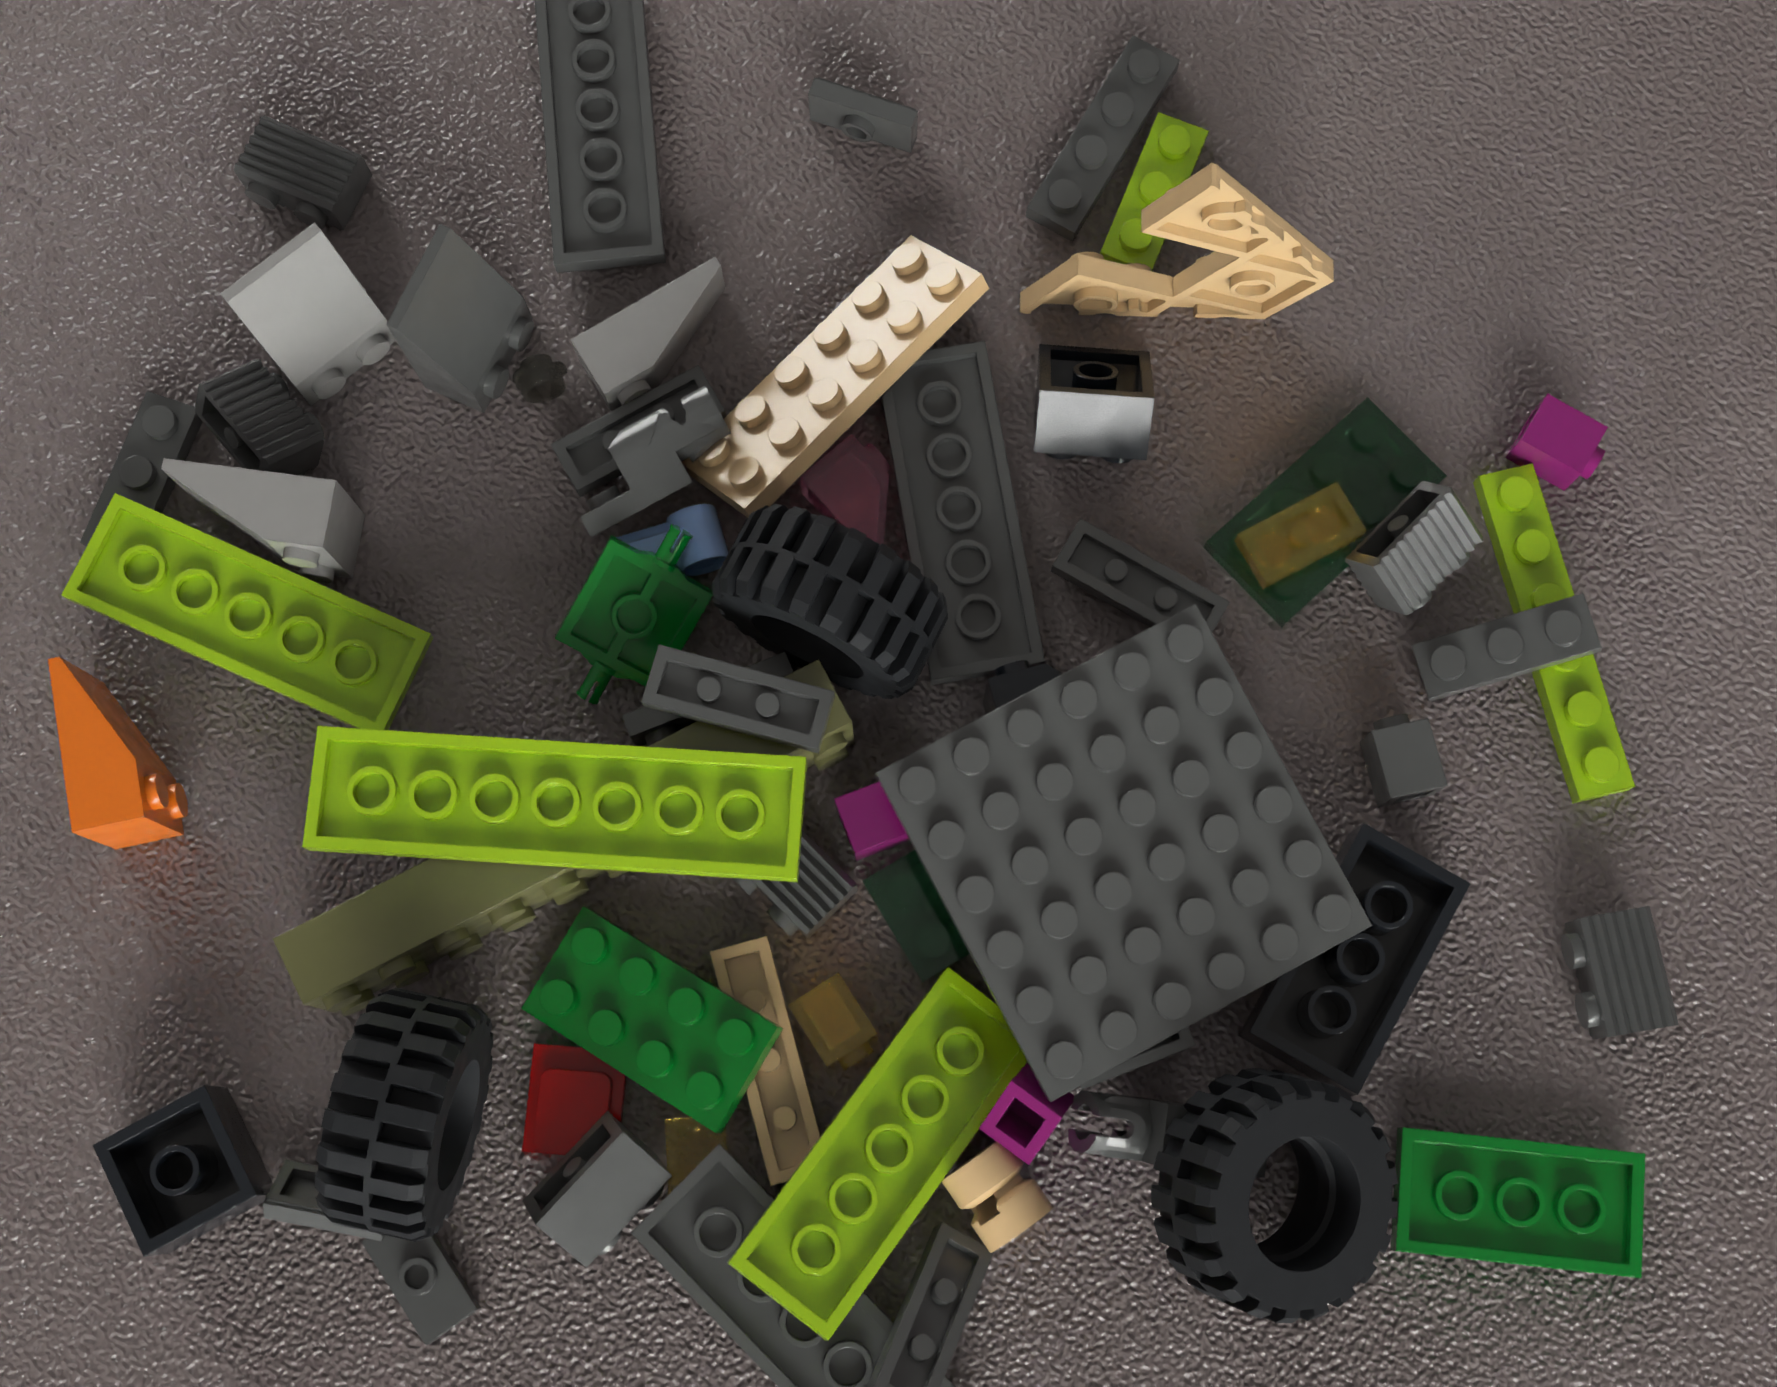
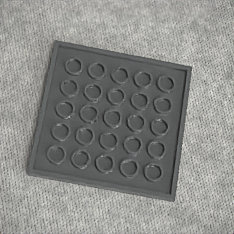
M1196 604L875 773L878 782L1047 1100L1050 1102L1372 926Z

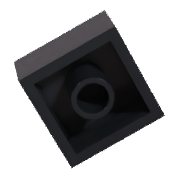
M203 1085L93 1145L143 1257L169 1254L261 1204L273 1185L227 1087Z

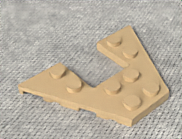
M1210 163L1142 209L1141 232L1214 252L1198 258L1193 265L1175 276L1153 272L1145 264L1131 263L1124 265L1104 260L1103 255L1096 252H1079L1020 292V313L1031 314V311L1042 304L1073 305L1079 311V315L1107 313L1116 316L1157 317L1169 307H1194V318L1235 317L1238 319H1266L1334 282L1333 259L1220 166Z

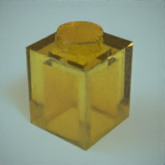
M839 972L788 1005L828 1069L839 1063L845 1072L874 1053L869 1042L877 1038L878 1033Z

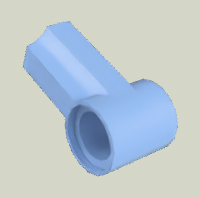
M697 504L680 509L667 517L666 523L616 537L638 550L656 553L671 524L680 527L681 531L671 548L676 544L683 529L686 530L693 538L690 539L676 564L686 576L702 575L720 569L729 553L716 509L711 504Z

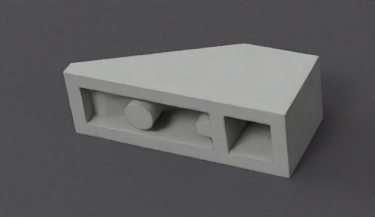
M716 257L570 339L578 360L610 411L617 409L661 384L726 288L722 267Z

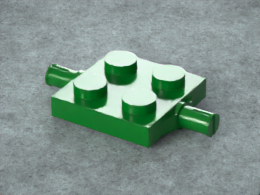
M671 524L656 553L638 550L612 535L608 539L555 634L556 640L581 652L592 665L580 688L576 691V694L582 699H586L594 683L597 681L588 700L589 703L597 705L612 676L631 679L646 687L658 645L682 650L713 596L711 589L687 577L676 565L690 539L693 538L686 530L683 529L676 544L671 548L681 532L680 527Z

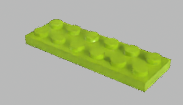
M117 493L113 495L61 594L76 604L361 729L389 730L434 638L429 632Z
M945 968L727 1262L824 1340H829L977 1133L979 1127L1011 1080L1026 1064L1027 1060L997 1004L951 968Z

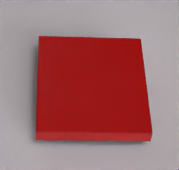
M534 1043L522 1152L566 1155L607 1111L622 1123L627 1076L582 1047Z

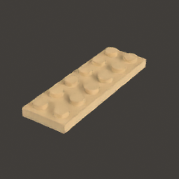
M910 235L724 418L731 434L717 441L693 463L690 458L682 461L687 473L747 518L751 513L766 505L770 507L989 289L982 273Z

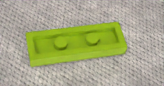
M1158 112L1100 251L1104 260L1124 265L1131 263L1145 264L1153 271L1166 239L1141 232V210L1163 196L1169 189L1178 186L1192 176L1209 130Z

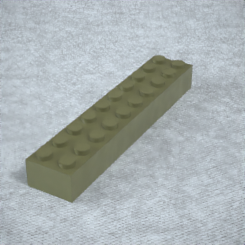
M818 659L783 678L835 691V699L819 754L699 721L648 747L803 756L807 758V769L816 765L817 769L821 771L844 760L849 755L846 748L855 743L852 720ZM429 858L273 938V941L303 1005L327 1010V1012L336 1013L341 1010L342 1015L347 1016L366 1008L367 1004L375 998L374 992L392 983H395L397 988H401L422 979L430 973L427 965L446 955L449 956L450 960H456L476 951L483 945L481 937L502 927L503 932L507 933L523 927L536 918L533 910L548 902L555 900L557 905H563L577 899L589 890L587 882L606 872L610 878H615L629 871Z

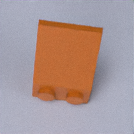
M61 657L48 659L72 833L113 849H121L184 835L182 818L188 815V802L182 785L176 783L174 776L104 682Z

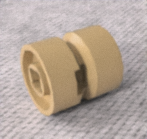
M997 1141L980 1151L942 1180L943 1185L958 1207L973 1211L974 1216L971 1226L990 1253L1020 1235L1054 1208L1035 1179L1022 1178L1020 1175L1024 1164L1022 1160Z

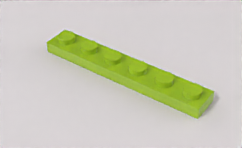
M1533 463L1478 476L1473 485L1513 614L1575 596ZM1591 654L1533 671L1532 675L1572 804L1634 788L1635 784L1594 655Z

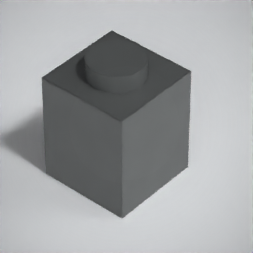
M1407 714L1386 717L1374 722L1375 730L1371 731L1360 741L1378 808L1432 796L1448 786L1429 718L1409 722Z

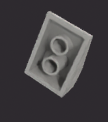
M315 222L220 293L310 406L320 399H327L338 393L345 385L348 377L364 365H372L381 360L389 351L390 345L396 341L386 325V318Z
M163 459L161 469L198 504L298 571L299 575L318 583H332L334 576L353 578L365 514L337 480Z

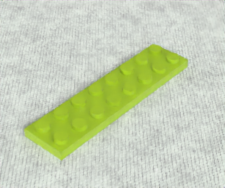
M317 726L302 847L309 851L798 882L807 758L803 756Z

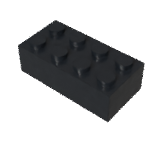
M1365 823L1348 834L1336 856V860L1372 926L1267 983L1238 1035L1311 1079L1334 1085L1348 1092L1350 1096L1358 1095L1471 884Z

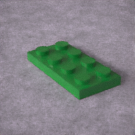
M584 906L521 1008L714 1133L723 1132L783 1030L782 1027Z
M1397 1127L1395 1167L1398 1184H1394L1393 1197L1397 1198L1398 1207L1396 1219L1392 1218L1390 1250L1642 1278L1645 1153Z

